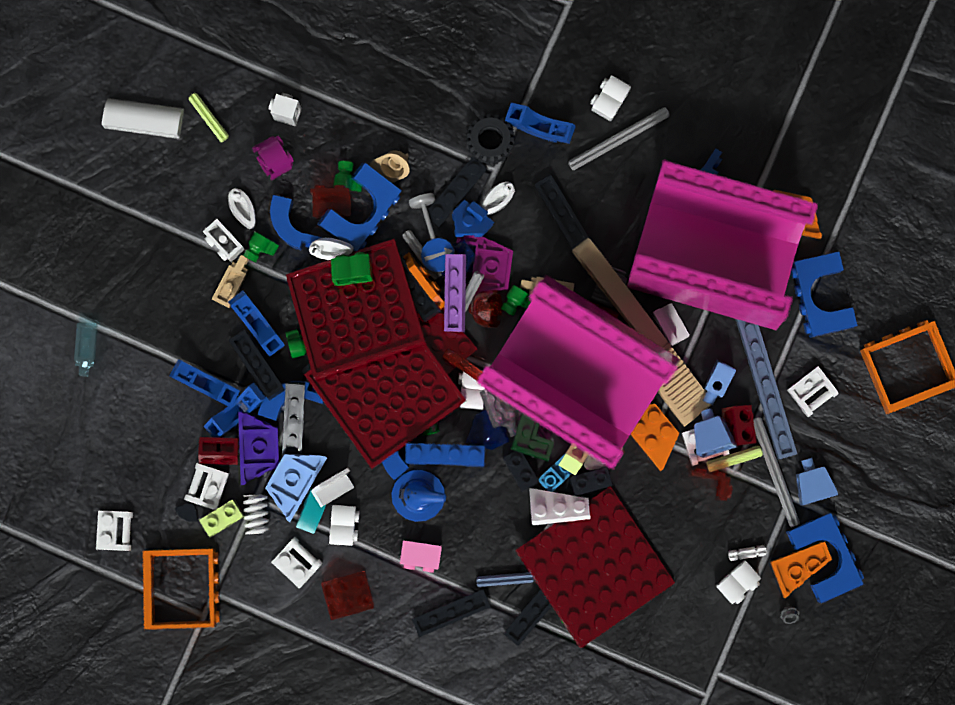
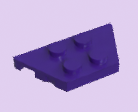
M238 411L241 485H245L248 481L277 468L279 464L278 427L248 413Z

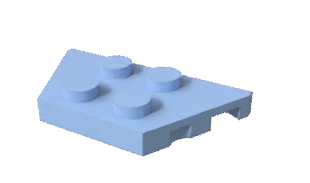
M283 455L265 488L285 515L287 521L291 522L326 461V456Z

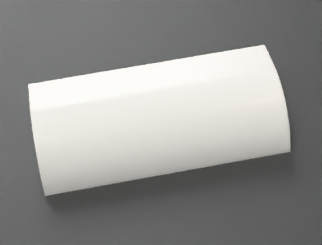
M107 99L103 112L102 126L105 129L180 138L184 109Z

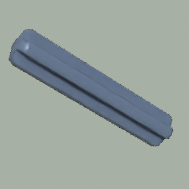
M530 572L479 576L476 580L478 587L532 583L534 578Z

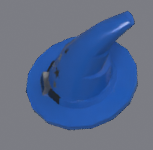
M423 470L409 471L401 475L395 482L392 490V503L397 512L405 519L415 522L427 521L435 517L446 501L444 487L440 480L432 473Z

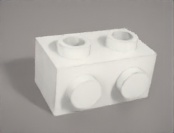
M282 93V95L276 94L275 99L272 98L269 105V110H271L274 120L296 126L302 109L299 101L292 99L293 96Z
M218 219L203 231L207 236L204 239L211 247L215 245L219 249L217 253L224 261L228 259L232 262L245 251L243 246Z

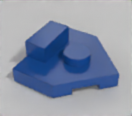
M464 200L452 213L455 237H463L464 235L482 237L493 226L494 221L487 217L488 211L474 201L470 204Z

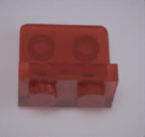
M699 468L689 472L688 476L718 481L715 500L727 501V498H731L732 486H729L731 478L726 477V473L715 471L713 474H707V470Z

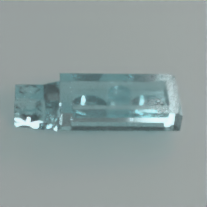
M77 323L74 361L75 366H79V376L88 377L89 367L94 366L98 324Z

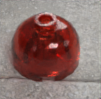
M485 290L477 293L469 305V313L472 314L474 321L481 327L497 328L500 324V321H497L498 314L502 315V299L500 294H496L498 290Z

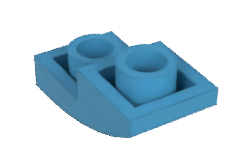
M565 454L538 479L547 491L553 492L572 474L559 466Z

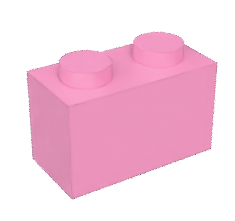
M403 541L400 564H404L403 568L415 570V566L423 567V571L434 573V569H439L442 546Z

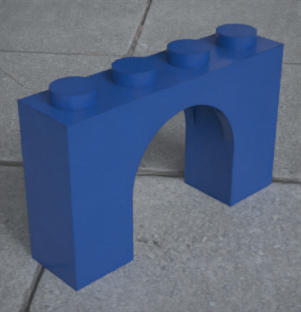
M362 163L351 179L370 193L373 199V211L370 217L362 223L352 224L332 209H328L317 223V225L336 239L351 244L354 248L353 252L365 247L367 243L365 241L369 234L372 236L378 229L377 223L380 219L384 220L389 214L388 208L391 204L395 205L401 197L399 193L402 191L366 163Z
M839 252L795 261L792 265L790 273L791 277L795 278L796 281L795 293L797 297H800L801 304H799V310L801 315L805 317L804 330L806 334H809V338L858 326L853 307L826 312L819 309L811 298V287L817 278L840 273L844 270Z
M406 443V464L484 467L485 446Z
M827 513L786 531L793 549L797 550L815 541L824 540L833 545L838 553L839 562L834 573L810 585L818 603H823L863 585L862 580L864 579L859 568L856 569L854 564L856 561L852 551H848L846 546L848 543L844 533H840L837 527L840 526L839 521L835 515L832 516V513Z

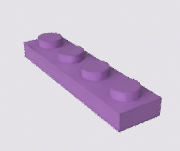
M445 254L444 331L465 332L466 254Z

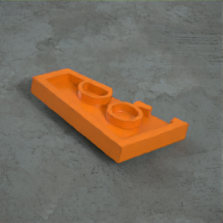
M821 541L770 561L783 597L789 596L793 590L801 586L805 580L819 571L832 558L825 541Z

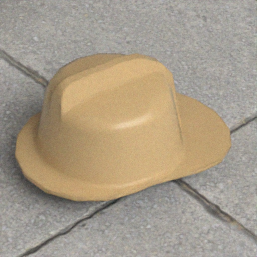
M393 150L374 159L369 166L391 183H394L408 176L410 172L409 155Z

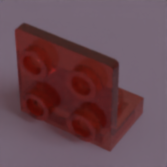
M316 185L315 188L310 189L313 197V217H323L328 209H332L341 217H351V193L345 185H335L334 188Z
M364 571L321 583L331 620L374 608Z

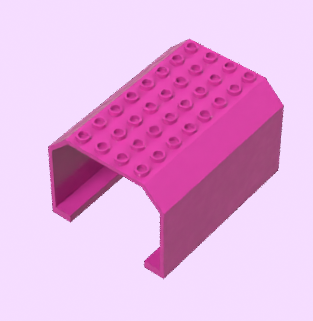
M664 161L651 200L627 288L777 330L786 319L792 298L786 297L784 294L805 224L811 225L813 223L818 204Z
M546 276L536 286L529 298L532 300L492 365H488L485 368L477 384L613 469L623 453L621 449L662 384L667 385L678 367L680 358L551 277Z

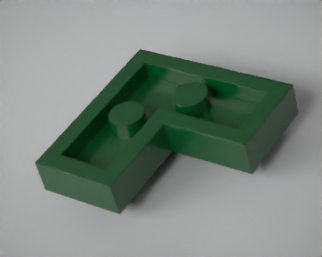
M522 412L511 449L548 461L554 441L536 436L540 423Z

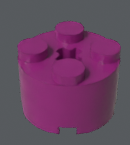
M271 136L252 147L253 152H258L259 154L257 160L267 176L271 174L270 180H274L291 170L292 162H294L290 153H285L282 148L284 144L279 136Z

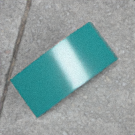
M311 488L303 504L304 508L296 523V527L314 534L326 505L320 507L311 492L313 490Z

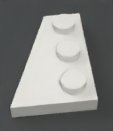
M529 488L532 525L591 519L588 498Z

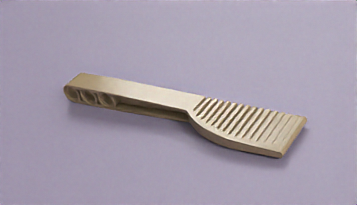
M587 238L572 250L575 257L630 328L680 358L594 243ZM679 359L678 367L667 385L663 383L658 392L685 427L699 416L703 410L710 407L711 404L703 401L706 391L683 361Z

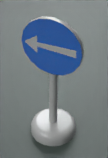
M427 193L416 196L409 200V205L414 209L422 208L431 240L422 249V262L430 271L444 272L445 254H455V250L447 240L435 238L426 207L435 201L434 194Z

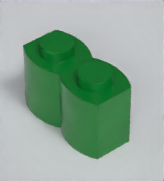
M358 252L350 257L337 255L336 258L331 259L332 281L335 286L373 281L372 263L369 254Z

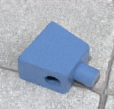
M716 360L704 385V389L707 392L703 401L713 405L717 396L723 397L736 372L734 367ZM714 382H721L719 388L713 387Z
M712 409L703 410L701 412L703 421L694 425L697 455L705 458L736 448L737 444L725 419L720 416L714 417Z
M813 458L801 461L804 472L796 474L800 505H806L838 495L825 467L815 468Z

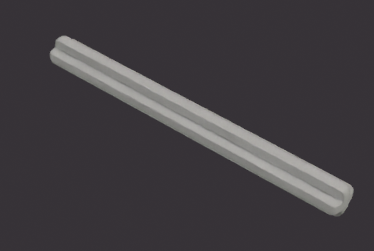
M664 107L569 160L570 168L575 170L668 118L670 115L668 110Z
M754 418L756 436L790 527L800 524L762 418Z

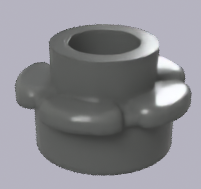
M787 606L781 611L780 617L787 624L795 623L799 619V610H796L795 607Z

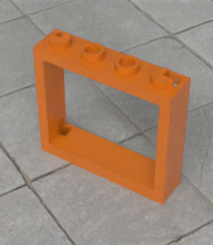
M928 320L917 324L918 328L911 330L910 327L899 331L900 335L893 337V334L882 337V342L877 344L875 341L864 344V349L860 350L886 414L955 388V369L935 321L929 323ZM927 330L948 382L890 404L870 352Z
M215 549L143 551L144 629L217 626V623L220 622V611L216 610V603L220 601L219 591H216V584H219V572H216V564H219L218 552L215 553ZM208 555L210 621L155 622L154 556Z

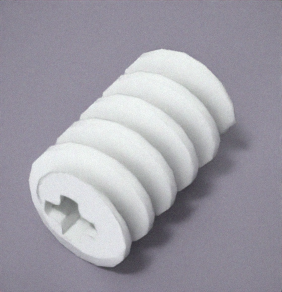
M262 494L243 496L248 498V500L243 501V504L249 506L244 509V512L249 513V515L244 517V520L250 521V523L245 524V527L250 529L245 534H260L269 530V527L263 525L269 522V519L263 518V516L268 514V511L263 510L268 504L262 502L267 499V496Z

